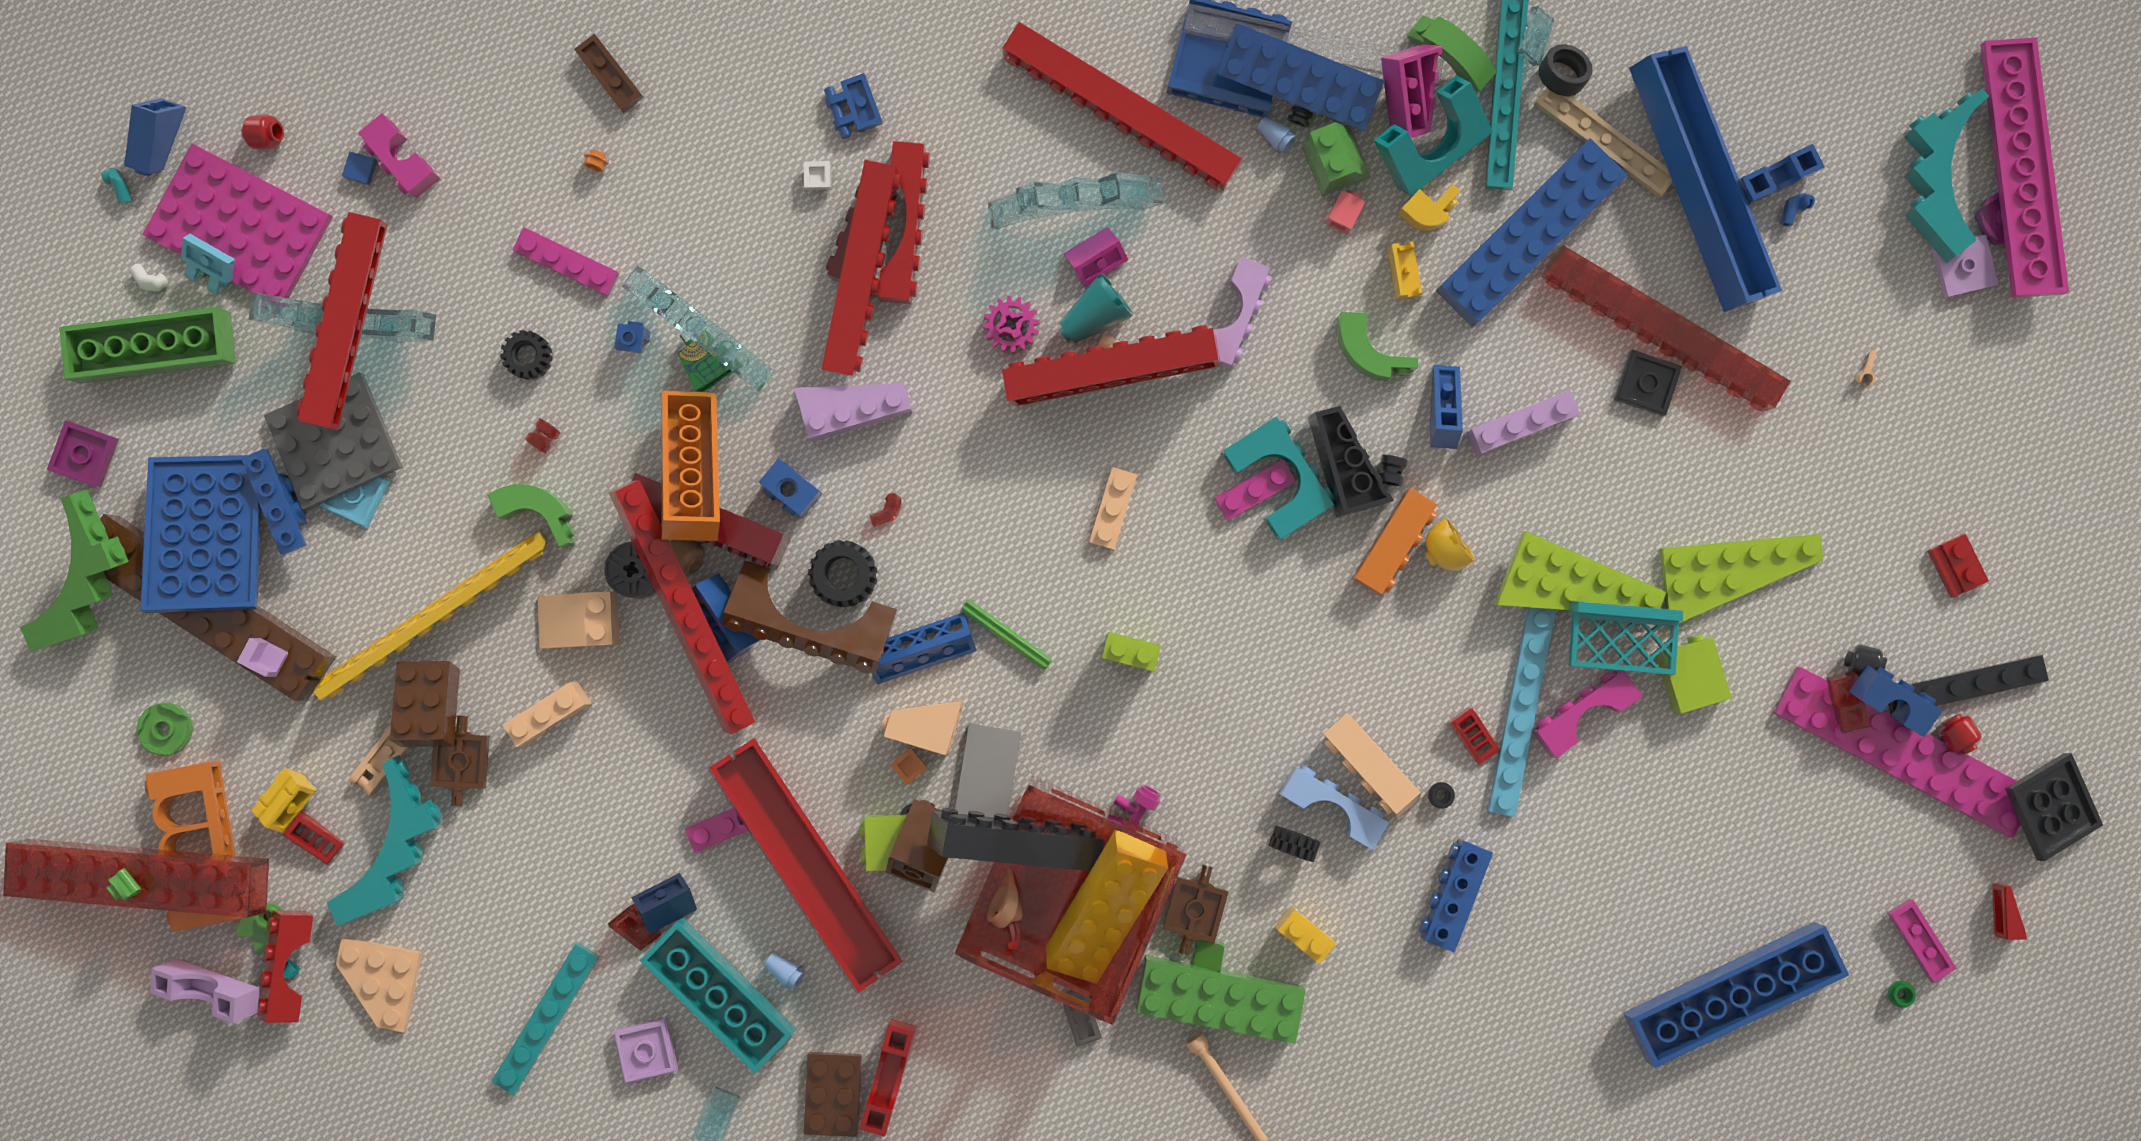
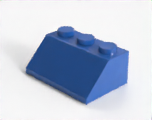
M719 573L692 587L693 593L727 664L750 650L760 641L751 634L741 631L734 632L726 626H722L723 612L730 598L731 591Z

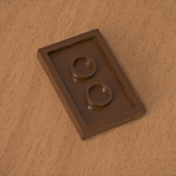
M808 1052L803 1135L858 1136L862 1054Z

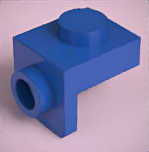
M628 321L627 324L618 323L614 348L618 351L641 353L643 341H650L651 332L643 327V323Z

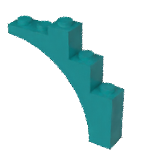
M1983 89L1974 95L1971 92L1967 93L1957 101L1959 107L1953 111L1949 107L1939 116L1934 112L1926 119L1920 116L1909 125L1912 130L1905 136V139L1920 154V157L1909 165L1912 170L1905 177L1921 195L1910 204L1912 210L1905 216L1946 263L1977 241L1965 224L1956 204L1952 187V159L1955 144L1964 124L1974 110L1989 97Z
M400 755L382 763L389 784L391 810L389 828L381 851L374 864L357 883L326 902L337 926L400 900L404 896V885L401 879L396 877L395 873L415 866L423 860L422 847L413 837L432 830L442 823L440 820L442 818L441 811L436 804H433L431 799L421 803L420 790L416 784H412L409 777V766L405 760L401 759Z

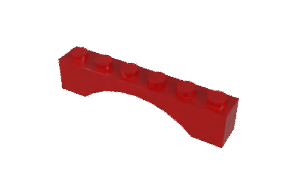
M893 141L891 165L896 166L897 174L901 175L900 185L906 202V224L904 235L897 251L891 260L880 270L878 298L880 302L911 304L912 297H917L918 282L914 281V272H919L920 256H917L916 252L917 245H922L923 230H919V220H924L925 204H921L922 194L927 193L928 179L924 178V169L929 168L930 152H926L925 145L922 143Z

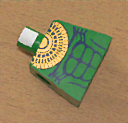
M689 327L679 335L686 347L678 352V356L695 391H707L741 367L740 363L709 332L699 337L693 327Z

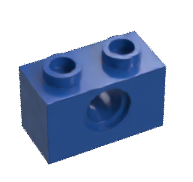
M779 458L758 482L764 487L761 492L773 501L776 497L784 503L781 508L792 517L796 514L804 517L822 495L820 490ZM788 483H793L795 485V493L790 497H785L783 487Z

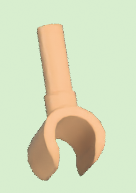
M1870 350L1863 371L1858 372L1855 376L1857 383H1861L1863 376L1866 374L1868 376L1866 386L1874 384L1876 377L1871 371L1876 351Z

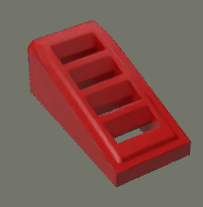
M1472 707L1466 708L1448 721V724L1477 765L1482 764L1500 751ZM1468 719L1472 720L1471 724H1469L1464 729H1461V724L1466 722ZM1477 727L1479 731L1467 738L1465 734ZM1482 735L1484 740L1473 747L1471 742ZM1489 744L1491 748L1479 756L1476 751Z
M302 810L282 835L326 865L331 862L344 845L341 839ZM303 823L306 827L299 835L296 830ZM312 829L313 831H315V833L311 837V839L307 841L305 839V836ZM321 835L324 837V840L316 848L313 844ZM330 841L333 843V846L325 855L321 851Z
M1993 883L1995 937L2006 940H2027L2026 931L2011 886Z

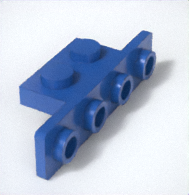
M261 449L243 457V465L279 553L286 555L305 547L306 541L299 526L307 524L305 518L307 512L302 510L289 476L277 473L268 449Z

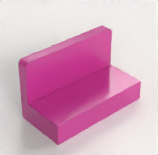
M1108 227L1064 253L1065 258L1073 267L1080 283L1084 287L1092 283L1101 273L1105 275L1128 261L1119 239Z

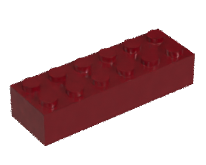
M635 473L632 481L640 480L658 520L662 524L661 483ZM719 507L720 525L718 541L704 542L722 548L723 544L728 546V552L746 558L748 554L752 555L751 561L764 567L771 568L772 564L780 565L790 542V536Z

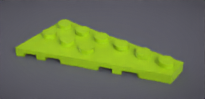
M1522 531L1494 605L1569 610L1570 602L1579 601L1660 609L1666 592L1530 532Z
M1821 535L1661 548L1660 555L1664 591L1666 592V609L1682 610L1683 621H1686L1823 561Z

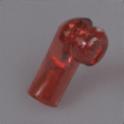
M889 493L885 497L886 502L883 510L870 515L873 527L894 521L898 517L902 507V499L898 494Z

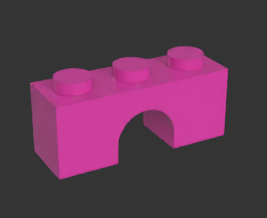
M383 113L358 132L364 140L361 145L370 155L376 154L381 160L378 162V165L387 175L392 173L397 181L394 183L403 194L410 193L415 198H418L440 179L425 159L416 152L405 160H398L397 150L407 138Z

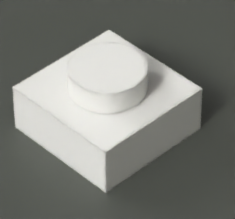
M830 161L804 162L805 190L832 189Z

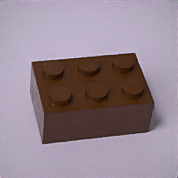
M451 661L397 662L390 741L400 747L454 746L460 669Z

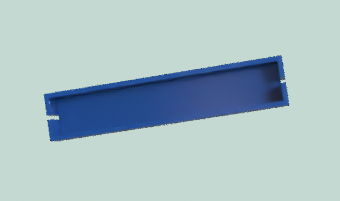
M1687 46L1671 49L1668 52L1663 51L1650 54L1629 67V70L1723 311L1727 312L1760 301L1782 291Z

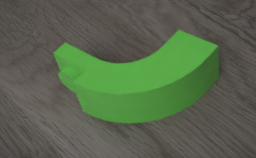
M1423 15L1407 33L1410 42L1417 45L1443 46L1442 55L1439 56L1451 66L1458 77L1470 82L1473 89L1478 92L1497 73L1488 56L1472 38L1460 28L1439 16L1433 20Z
M1340 312L1337 316V336L1340 348L1348 362L1360 373L1376 380L1388 381L1391 378V371H1394V375L1409 376L1410 372L1418 369V358L1386 356L1372 347L1367 337V313Z
M524 484L505 486L487 494L498 518L507 520L524 511H537L546 519L559 547L568 548L575 544L573 539L575 532L570 523H565L564 521L574 515L569 507L555 494Z

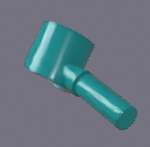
M288 960L284 967V978H294L300 971V967L293 961Z

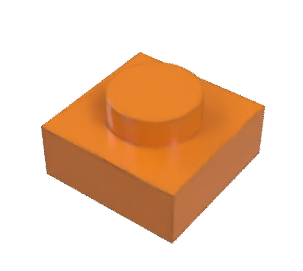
M912 747L890 764L906 785L928 768Z

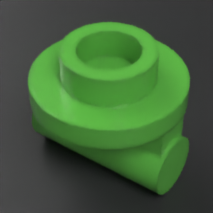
M125 868L108 879L110 885L106 887L116 901L121 898L124 902L142 891Z

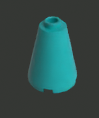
M1101 273L1096 277L1059 322L1061 325L1059 332L1067 342L1072 340L1074 343H1077L1133 316L1126 301L1111 286L1112 283L1104 274Z

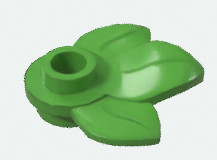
M263 904L257 909L256 913L245 915L236 928V936H252L253 945L258 955L263 954L264 946L268 945L269 934L267 933L268 918L266 914L268 911L282 910L277 904Z

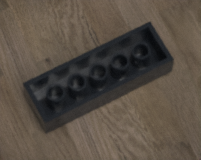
M942 808V812L932 811L927 844L941 857L1091 871L1103 851L1105 839L1096 834V830L1087 828V824L1072 821L1071 825H1062V822L1059 820L1046 819L1045 823L1036 822L1035 818L1020 816V820H1014L1005 814H994V817H985L984 813L978 811H968V815L958 814L959 811L950 808Z

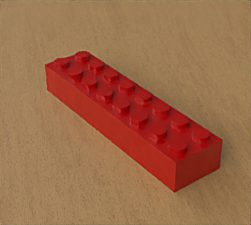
M1201 325L1191 328L1192 332L1181 334L1180 330L1165 333L1163 338L1155 339L1154 336L1141 337L1138 343L1128 344V341L1115 342L1112 344L1113 348L1102 349V346L1087 348V353L1076 355V351L1061 353L1060 358L1050 360L1049 356L1034 359L1032 364L1024 365L1023 361L1010 363L1008 368L1002 369L1007 401L1014 406H1021L1221 367L1216 334L1213 328L1208 329L1207 325Z

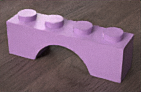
M1242 256L1229 285L1239 297L1241 304L1240 316L1233 324L1226 328L1213 329L1216 334L1221 366L1230 369L1232 363L1238 364L1243 352L1239 345L1242 338L1248 339L1253 325L1248 324L1252 314L1257 316L1262 301L1258 300L1261 290L1266 292L1272 279L1271 276H1268L1270 267Z
M1568 390L1472 428L1466 432V435L1476 457L1540 430L1580 415L1571 390Z
M174 959L151 969L150 994L169 1001L178 999L208 1001L213 1004V1017L232 1024L258 1013V987L180 959Z

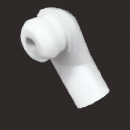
M135 264L129 268L130 273L140 288L145 291L158 292L161 291V288L168 286V280L163 274H158L157 276L148 275L141 264Z

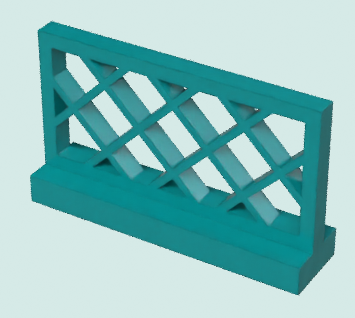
M1579 601L1570 602L1569 613H1572L1568 666L1676 675L1679 621H1683L1682 610ZM1580 619H1588L1595 627L1586 637L1579 630ZM1596 620H1602L1603 622L1598 624ZM1610 621L1615 622L1621 629L1612 639L1602 629ZM1621 622L1629 624L1625 627ZM1635 624H1641L1647 631L1638 641L1628 631ZM1661 626H1671L1670 638L1662 643L1654 632ZM1597 632L1607 641L1598 651L1588 641ZM1625 634L1633 645L1626 652L1622 653L1614 642ZM1651 636L1659 648L1649 656L1641 644ZM1583 644L1593 653L1586 662L1577 661V650ZM1611 646L1619 658L1612 664H1607L1601 657V654ZM1637 648L1645 660L1638 666H1633L1627 659V656ZM1661 651L1668 657V669L1659 668L1652 660ZM1597 658L1600 663H1594L1593 661ZM1623 660V662H1624L1626 665H1618V664ZM1649 663L1652 667H1644V666Z

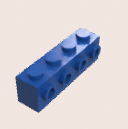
M1459 838L1457 843L1452 844L1448 853V857L1451 858L1448 867H1444L1439 876L1438 882L1441 885L1438 892L1432 894L1429 902L1430 913L1428 918L1424 917L1420 924V937L1424 941L1455 953L1493 852Z

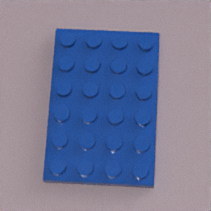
M247 455L148 457L141 611L143 613L258 609L261 506L242 462V458Z

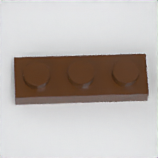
M595 33L574 49L623 113L644 98Z

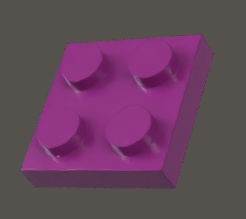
M65 420L46 470L101 488L119 438Z

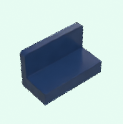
M680 873L631 897L649 934L697 910L691 890Z

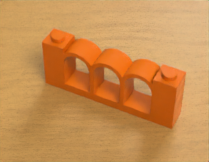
M220 761L145 774V791L149 795V800L156 799L152 808V817L155 824L162 831L167 832L160 840L158 853L161 861L167 867L173 869L165 880L167 898L173 903L167 906L168 912L166 915L171 931L176 932L243 918L246 913ZM202 791L207 822L189 826H181L175 823L170 815L172 801L180 795ZM208 827L213 859L197 862L182 860L176 851L178 838L187 831ZM215 864L220 895L201 899L189 897L182 887L184 874L192 868Z

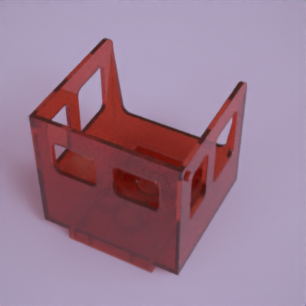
M1032 775L1014 814V820H1020V816L1035 818L1036 822L1045 823L1046 819L1059 820L1062 822V825H1071L1072 821L1085 823L1087 828L1096 830V834L1105 839L1103 849L1113 832L1117 830L1166 851L1168 869L1097 984L1047 969L1046 957L1047 943L1090 871L993 862L955 950V954L966 961L1113 1025L1187 854L1177 838ZM1008 868L1013 871L1023 914L1021 920L1017 921L1021 932L1020 943L1014 950L1007 948V944L1011 942L1008 926L997 928L987 920L991 901ZM983 951L1033 973L1034 977L1031 978L983 957L980 953ZM1053 983L1086 996L1090 999V1003L1054 988Z

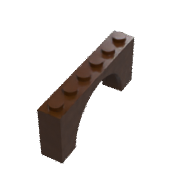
M744 561L723 612L722 626H726L734 632L741 631L751 634L759 640L776 642L784 648L804 651L809 656L829 659L838 665L851 666L863 673L876 674L897 609L872 601L864 615L847 627L832 631L806 629L786 619L774 606L768 592L770 568Z

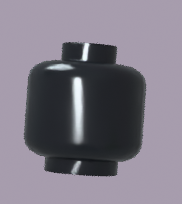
M1858 644L1853 652L1847 651L1843 666L1848 667L1850 677L1858 679L1867 665L1876 671L1879 667L1885 669L1887 658L1883 657V652L1880 649Z

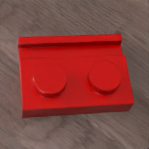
M1960 534L1927 550L1950 598H1955L1989 581L1966 534Z

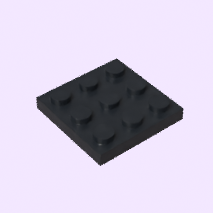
M2063 753L2005 788L2037 861L2048 860L2103 826L2072 753Z

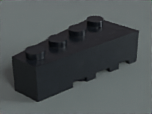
M1341 406L1318 411L1308 416L1327 487L1334 496L1332 502L1336 518L1393 502L1394 499L1387 492L1382 483L1381 476L1375 471L1368 459L1370 457L1365 448H1362L1356 438L1357 434Z

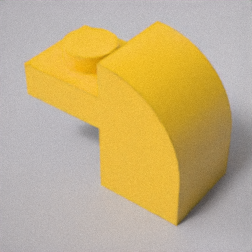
M1452 184L1438 201L1434 203L1419 189L1402 207L1398 215L1417 230H1437L1451 218L1447 213L1458 203L1455 197L1459 194L1460 190Z

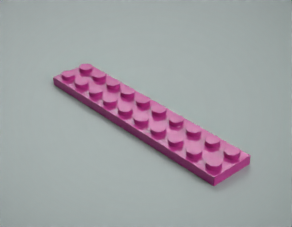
M2037 37L1984 41L1980 44L1985 88L1986 93L1989 95L1987 104L2011 298L2064 295L2069 292Z
M1796 667L1773 714L2004 836L2014 838L2020 822L2005 788L2017 780L1967 754L1963 755L1961 751H1949L1943 741L1929 734H1926L1925 737L1919 735L1892 718L1888 712H1880L1850 692L1802 667Z

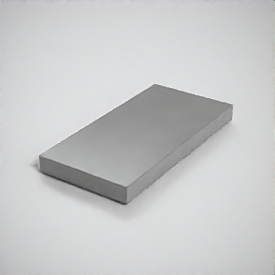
M969 723L955 810L959 811L958 814L968 815V811H978L984 813L985 817H994V814L1008 815L1021 732Z

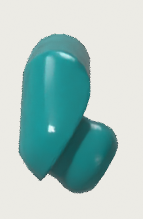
M116 168L104 170L101 174L102 179L106 184L112 183L118 203L131 201L132 198L127 183L121 172Z

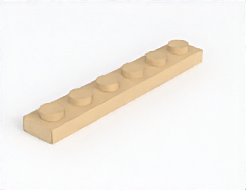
M1546 88L1534 105L1584 143L1591 138L1627 175L1658 198L1663 196L1672 184L1671 175L1665 165L1574 97L1557 95Z

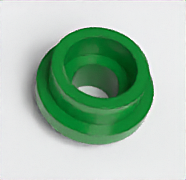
M1898 980L1889 986L1888 999L1893 1005L1905 1008L1913 1004L1916 999V992L1910 983ZM1900 989H1903V991H1904L1903 997L1898 998V996H1897L1898 991H1899Z

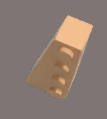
M1348 713L1324 733V737L1327 740L1324 742L1325 746L1332 754L1339 753L1344 759L1342 762L1343 766L1352 775L1356 773L1362 780L1360 782L1361 786L1370 795L1374 793L1380 800L1378 804L1388 815L1392 814L1397 820L1420 800L1421 792Z

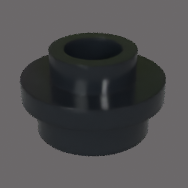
M1437 782L1429 788L1428 800L1434 807L1444 809L1453 803L1455 792L1449 784ZM1440 790L1445 792V797L1442 800H1438L1436 797L1437 792Z

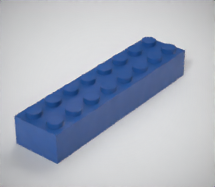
M1590 138L1435 291L1471 327L1475 326L1627 174Z
M1812 922L1625 1011L1623 1015L1645 1061L1656 1068L1849 976V973L1826 926Z

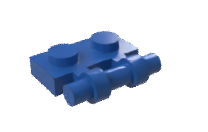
M865 73L841 81L843 92L836 94L833 86L824 89L826 95L825 103L827 108L832 111L834 117L833 124L835 130H839L841 139L851 136L849 126L852 124H856L859 133L883 124ZM848 102L851 114L844 116L840 105Z

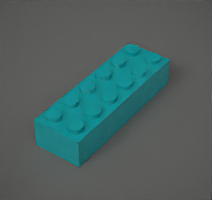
M684 917L678 920L639 960L754 1074L797 1029Z

